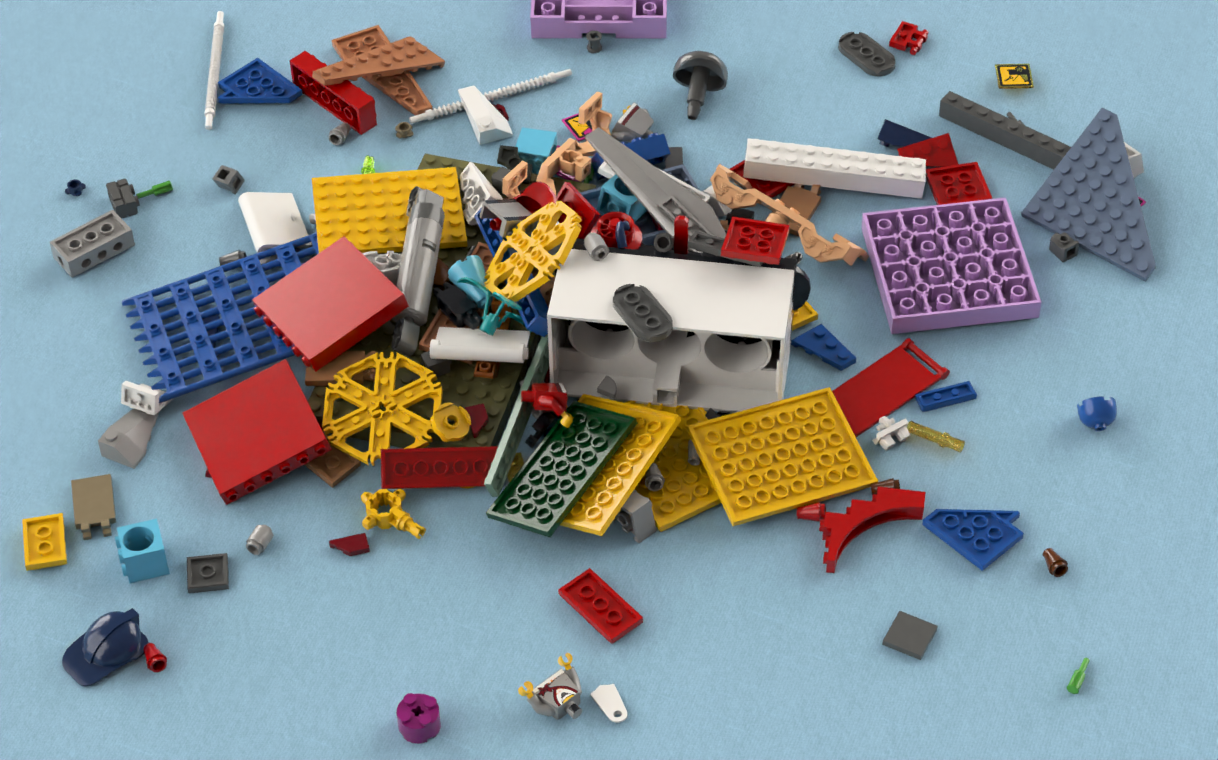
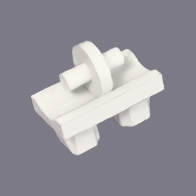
M881 417L879 419L880 425L876 426L880 432L876 434L877 437L872 441L875 445L880 443L885 451L896 444L892 438L894 435L900 443L904 442L910 437V433L906 428L909 422L905 418L895 423L894 418Z

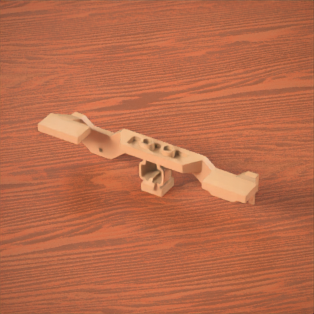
M597 91L579 108L578 123L584 125L590 120L592 131L599 127L610 135L609 125L612 114L600 110L602 108L603 93ZM569 138L541 164L536 182L546 183L555 195V184L551 178L559 170L570 176H575V180L582 182L591 173V158L588 156H593L597 151L588 141L578 143L576 140ZM521 161L503 178L502 193L509 199L520 195L518 186L527 178L528 163L525 161Z
M719 164L710 178L717 201L730 209L754 207L759 203L773 211L766 218V222L786 225L792 222L800 227L798 233L805 254L818 262L844 260L848 265L852 266L857 258L865 262L869 258L864 249L837 233L832 238L834 243L817 234L814 223L800 216L796 209L792 207L789 209L785 207V203L777 198L773 200L757 189H751L752 186L748 180Z

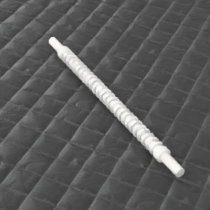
M222 11L217 12V19L213 30L204 113L206 117V130L212 129L213 118L216 114L224 35V13Z
M567 69L557 73L551 72L547 76L544 74L543 77H535L534 80H525V83L521 81L520 84H512L511 87L508 85L507 88L503 87L502 90L498 88V91H489L488 94L485 92L484 96L488 101L498 100V97L502 99L503 96L507 97L508 94L511 96L512 93H521V90L525 92L526 89L530 90L531 87L534 89L535 86H544V83L546 85L549 82L555 83L558 79L571 76L572 71ZM457 101L456 104L452 102V105H443L442 108L439 106L438 109H429L425 113L409 117V121L411 124L426 119L430 121L434 117L438 118L439 115L442 117L443 114H452V111L456 113L457 110L461 111L462 108L464 110L465 108L462 101Z

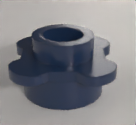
M73 179L67 183L68 188L65 189V193L80 196L86 185L81 183L80 180Z

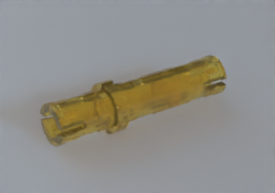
M910 421L907 425L909 433L935 442L942 448L948 447L959 453L964 448V440L954 438L947 432L941 433L913 421Z

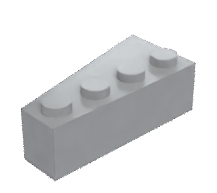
M634 489L613 521L618 520L623 525L622 529L626 533L631 531L635 535L634 540L640 543L655 533L657 529L652 511V502Z

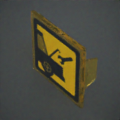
M995 64L999 89L1034 88L1030 64Z

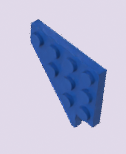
M256 58L218 82L219 88L225 93L217 98L220 104L290 103L303 94L302 89L265 62Z
M936 509L924 518L922 522L924 527L981 571L1023 539L1024 535L1022 531L1012 525L1019 518V511Z

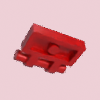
M902 21L890 39L889 46L903 51L909 47L911 48L910 54L915 55L921 50L922 43L926 42L929 32L926 29L922 32L918 31L917 25Z

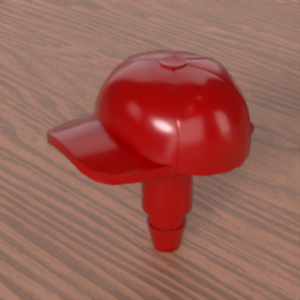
M543 182L532 183L522 194L513 198L531 214L548 203L553 202L556 204L557 202L555 193ZM499 218L491 220L490 228L500 231L502 220Z

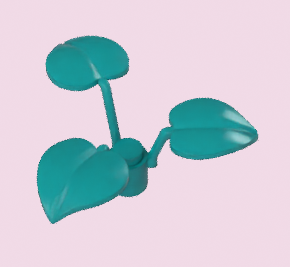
M464 277L458 280L457 283L473 285L486 294L484 314L481 318L484 321L479 328L481 331L493 336L497 327L499 328L508 317L525 326L521 316L505 311L506 315L499 321L500 317L498 315L505 304L508 307L511 306L521 311L522 307L516 302L507 299L502 294L493 292L492 296L502 301L495 314L490 313L487 315L491 292L471 278Z

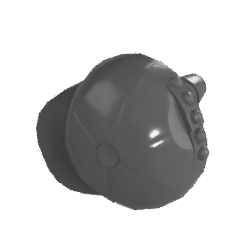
M699 50L685 53L679 57L673 68V79L677 83L689 88L687 96L688 119H697L701 111L700 108L704 105L706 91H719L726 87L728 80L727 67L713 53Z

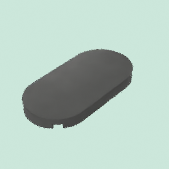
M848 32L840 37L838 43L839 51L867 74L885 76L895 69V57L867 34Z
M626 284L616 289L613 296V307L638 338L647 342H658L666 339L671 334L673 329L671 316L646 287Z

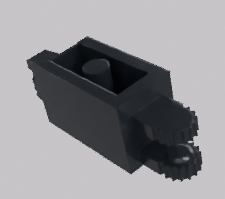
M448 282L443 283L444 291L438 287L433 289V293L437 298L438 309L456 327L462 328L467 325L474 330L481 326L482 319L477 313L478 306L474 300L471 301L463 290H460L456 285L452 286Z

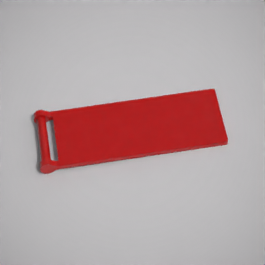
M907 338L900 346L832 392L855 437H858L878 423L881 417H887L912 400L916 394L922 393L939 380L946 379L950 371L946 367H941L914 345L913 340ZM905 350H910L923 362L930 366L934 371H936L937 374L934 375L931 371L924 367L920 362H918Z

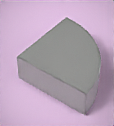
M606 375L597 387V393L615 399L616 383L611 377Z

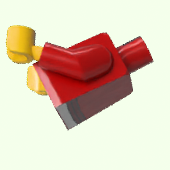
M563 383L532 384V391H521V402H531L535 410L554 411L558 416L561 415L563 417L560 423L566 428L570 427L573 417L571 414L565 413L567 409V391Z

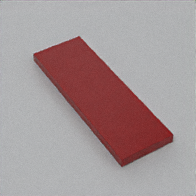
M498 446L381 449V489L485 486V478L488 475Z

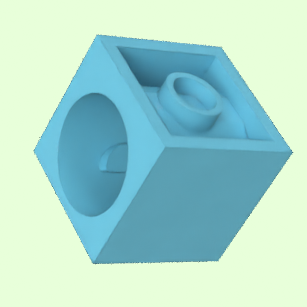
M522 127L515 147H518L520 159L532 165V173L538 174L541 164L548 156L555 152L557 132Z
M616 174L601 186L596 209L600 215L603 216L609 212H622L631 216L634 222H636L647 212V209Z
M157 518L117 528L118 536H115L123 576H128L129 583L170 574Z

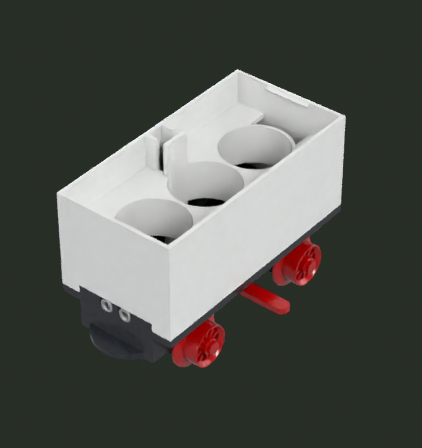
M622 212L606 213L598 219L597 225L593 227L590 233L599 234L609 248L608 255L602 260H593L584 246V239L577 238L564 265L559 264L561 269H555L556 278L547 313L550 383H563L569 397L580 398L583 394L619 402L632 400L638 404H648L651 402V405L660 406V403H662L663 406L668 407L682 405L688 406L689 409L702 407L704 410L712 408L714 411L730 413L783 400L794 311L802 307L808 300L811 290L810 279L805 271L797 266V259L781 258L779 265L763 263L761 267L706 252H688L689 219L685 216L679 215L674 221V250L660 252L655 246L642 243V232L634 224L631 216ZM619 221H627L630 229L625 231L627 247L618 248L616 242V224ZM626 284L646 287L671 316L673 327L671 334L666 339L658 342H647L638 338L613 307V296L616 289ZM606 375L611 377L616 383L615 399L597 393V387Z

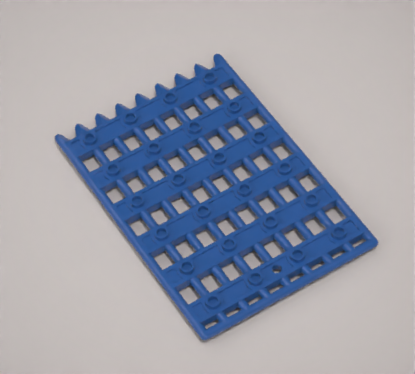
M317 232L122 301L123 306H137L125 314L126 317H141L140 320L130 325V329L145 328V331L134 337V340H149V343L138 351L139 353H154V355L143 361V365L158 364V367L149 372L147 376H162L163 378L151 386L152 390L167 389V392L159 396V403L295 355L291 349L292 347L285 345L282 336L278 337L274 333L273 327L266 325L263 316L254 321L244 323V318L256 314L253 309L254 307L241 312L238 307L253 302L252 299L270 287V282L284 278L304 263L301 264L299 259L319 254ZM310 242L313 246L296 252L294 249ZM277 255L278 259L261 265L259 261ZM281 266L283 269L268 276L264 273V271ZM242 267V272L227 277L224 272ZM244 278L247 279L248 283L230 289V283ZM204 279L208 282L193 289L189 287L190 284ZM251 289V295L237 300L234 299L233 295ZM211 290V296L194 300L193 296ZM170 291L173 295L156 302L153 298ZM213 302L216 303L217 307L199 313V307ZM176 303V308L159 313V308ZM180 314V320L163 325L162 320ZM217 314L221 315V319L204 324L202 321ZM225 325V331L208 336L207 331ZM262 325L266 326L267 330L249 336L248 330ZM185 327L186 331L170 337L167 336L166 332ZM228 337L230 338V343L213 348L211 344ZM267 337L271 338L272 342L254 348L253 342ZM189 338L190 343L172 349L171 344ZM233 349L236 353L221 360H218L216 355ZM272 349L276 350L277 354L260 360L257 356ZM191 350L194 351L195 355L179 361L176 360L175 356ZM239 361L241 367L222 372L221 367ZM198 362V368L181 373L180 368ZM203 375L204 380L186 386L185 380Z

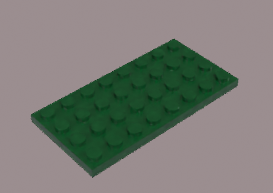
M573 401L565 412L573 417L570 427L566 428L560 423V420L563 418L561 416L487 510L488 518L551 537L638 424L636 418Z

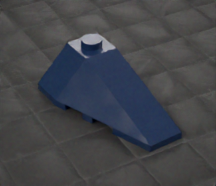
M885 119L877 139L880 140L879 144L889 147L890 145L908 146L932 137Z

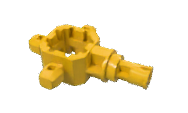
M401 488L393 493L387 489H379L374 494L364 492L361 495V501L366 505L367 516L362 521V526L365 529L369 530L375 526L381 529H389L394 526L399 531L410 532L417 539H420L421 536L423 537L426 531L424 527L413 522V518L410 517L409 513L402 510L401 502L405 499L406 492ZM379 505H390V513H378Z

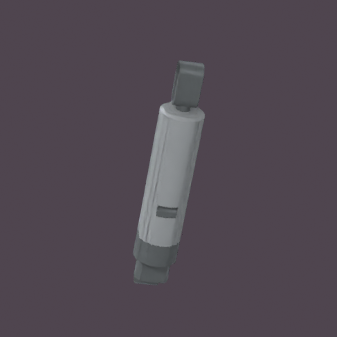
M418 186L414 187L409 195L406 215L409 218L396 285L404 294L409 307L393 317L396 325L391 346L393 350L408 357H411L417 348L420 326L427 322L445 218L442 209L444 197Z

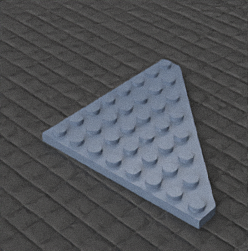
M1102 107L1023 209L1021 215L1054 234L1065 232L1074 241H1078L1079 247L1146 282L1156 269L1152 248L1118 116Z

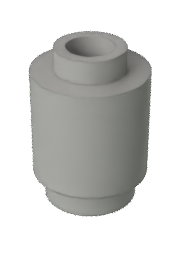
M590 233L585 237L584 246L593 260H602L608 255L609 248L599 234Z
M257 525L246 541V549L254 555L264 552L274 536L271 528L267 525Z

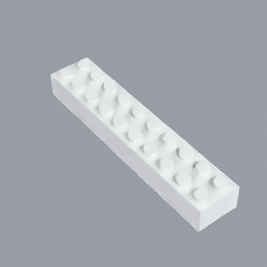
M748 138L743 177L922 199L925 186L926 159Z

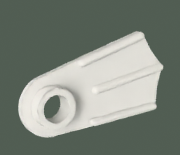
M614 684L600 685L591 693V697L610 721L620 723L626 720L627 710Z

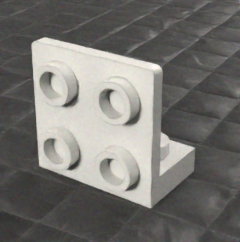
M128 381L122 383L121 404L141 410L147 414H157L173 399L159 403V396L164 394L165 391L159 389L152 390L151 386L145 384L137 385Z

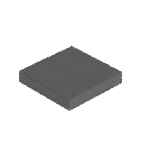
M227 553L187 557L188 593L229 589Z
M899 611L884 637L882 645L921 660L938 626Z

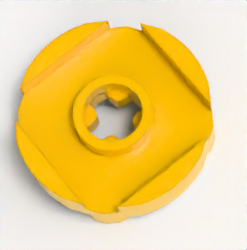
M450 402L441 404L435 410L430 420L434 431L444 442H454L463 439L469 432L471 418L468 412L463 407H457L453 405L454 403ZM448 418L451 421H455L453 426L448 423Z

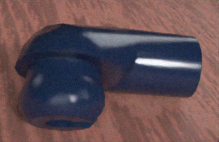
M619 221L616 224L615 236L618 248L627 247L625 231L630 229L627 221Z

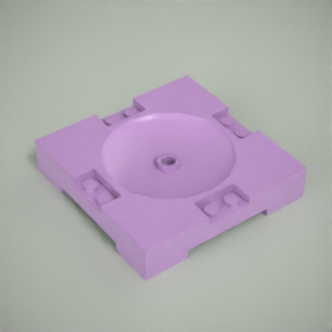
M531 0V38H582V33L599 31L606 34L616 33V38H666L667 0Z

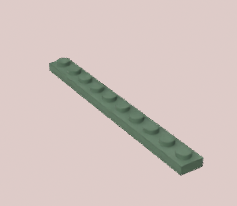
M548 334L545 337L542 336L538 343L537 350L526 373L525 381L520 389L506 429L503 432L496 455L485 478L484 485L492 497H498L501 493L533 410L531 402H521V391H532V384L543 383L548 371Z

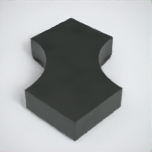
M500 145L497 164L513 170L522 161L518 155V147ZM528 164L527 178L522 183H530L533 169L531 164Z

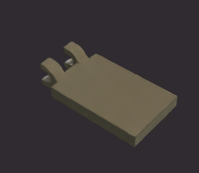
M111 474L71 480L76 530L81 529L83 540L92 539L90 527L101 526L104 537L112 536L110 524L116 523Z

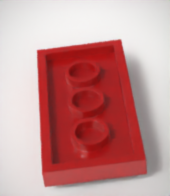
M590 568L558 589L559 595L611 644L643 623V617Z

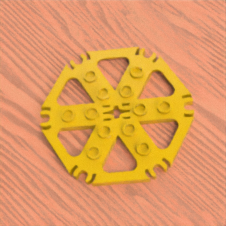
M557 201L556 204L553 202L548 203L516 225L518 229L513 228V234L505 236L507 241L503 239L486 271L485 278L487 281L484 282L485 287L491 293L497 292L504 295L507 299L517 302L550 280L548 276L554 277L553 271L561 269L559 264L564 265L581 231L580 228L582 226L579 224L582 221L581 217L562 201ZM562 213L566 214L565 221L556 225ZM539 220L536 229L532 232L531 237H529L525 233V229L530 224H534ZM562 243L555 255L548 253V251ZM508 248H514L517 251L510 258L501 262ZM535 266L539 272L536 277L527 282ZM508 278V283L503 289L497 288L501 282Z
M377 352L338 371V375L333 376L335 381L338 382L337 384L328 383L330 389L326 387L322 428L325 435L333 433L327 438L329 443L337 449L369 465L370 459L372 466H375V461L381 459V449H390L392 425L415 438L413 444L403 449L424 448L429 445V442L433 441L432 437L428 435L432 432L436 434L431 421L406 409L426 398H432L434 400V414L435 410L442 404L443 388L440 382L433 384L437 380V376L432 370L397 353L395 359L394 353L391 352L390 357L386 359L383 352L380 355ZM368 368H375L374 391L351 380L352 377ZM399 368H406L420 376L419 379L395 390L396 371ZM338 398H342L359 407V409L339 419H332L334 401ZM381 405H383L386 408L385 411H382L380 409ZM371 426L368 451L361 452L346 444V439L349 436Z

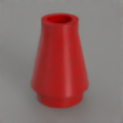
M818 502L797 507V519L820 522L821 519H825L826 506Z
M146 644L143 651L148 669L153 672L163 671L167 666L166 656L156 648L155 644Z

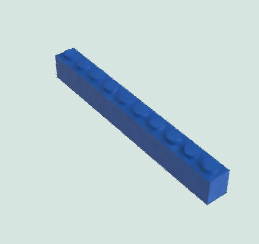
M481 207L474 217L494 258L503 239L505 241L507 239L506 237H501L499 231L490 228V221L495 218H480ZM508 248L501 262L510 258L517 251L514 248ZM532 273L530 274L527 282L534 278ZM537 288L516 303L522 307L519 313L527 330L545 337L548 334L547 313L549 308L540 289Z

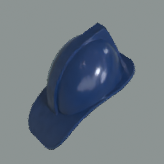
M132 608L126 612L113 611L100 616L90 625L86 633L66 649L62 658L64 670L79 685L86 687L99 682L123 665L140 658L144 654L143 648L148 644V639L140 631L139 614Z

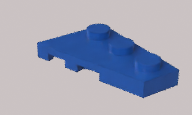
M822 324L791 340L792 346L796 348L799 346L805 349L807 354H814L822 358L823 362L840 371L856 363V357Z

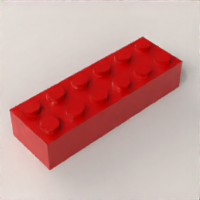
M307 51L289 60L292 83L302 89L304 95L342 122L348 123L360 135L377 125L375 100L371 95L362 91L360 87L355 86L349 80H343L342 83L322 85L312 77L313 71L327 65Z

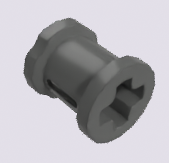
M590 31L586 35L588 52L599 53L602 50L600 44L602 34L599 31Z

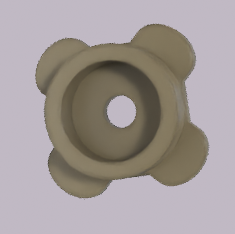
M408 122L399 123L395 127L397 131L396 137H412V125Z

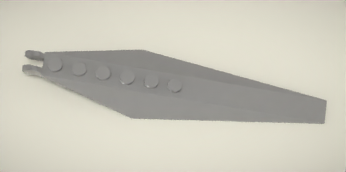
M598 127L585 136L590 145L661 227L671 234L673 238L674 221L679 215L689 219L688 241L695 231L721 238L726 237V232L713 208L601 128ZM688 248L691 252L702 253V251Z

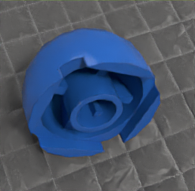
M1104 396L1083 400V405L1077 404L1080 421L1085 426L1095 429V431L1105 430L1117 416L1116 400L1113 397H1109L1110 400H1104Z

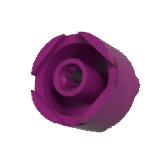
M406 694L396 710L399 732L403 735L404 739L411 743H425L427 739L437 736L441 728L437 700L426 694Z

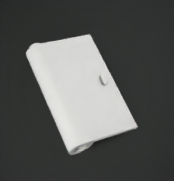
M245 192L240 195L238 202L257 253L308 236L292 193ZM310 242L296 248H310L312 244Z
M439 327L436 339H431L430 358L524 363V360L528 359L527 347L530 331L496 329L494 335L491 336L480 329Z

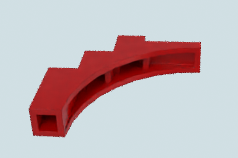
M878 487L877 494L872 496V501L852 499L851 507L846 508V514L825 512V519L820 520L819 531L823 532L822 540H826L825 548H829L828 552H824L823 564H827L826 572H835L837 561L843 550L862 532L890 521L906 519L923 520L926 492Z

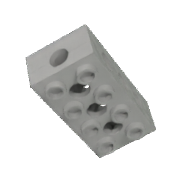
M114 210L50 241L53 258L71 278L135 245L132 229Z

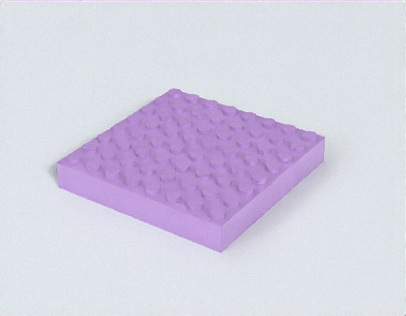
M1006 198L862 214L861 229L891 334L1039 318L1041 299Z

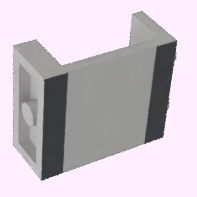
M515 199L483 200L480 218L501 219L499 235L505 238L506 235L510 236L513 234V228L518 229L516 226L518 223L532 214ZM537 222L530 224L525 229V233L528 236H531L535 230Z

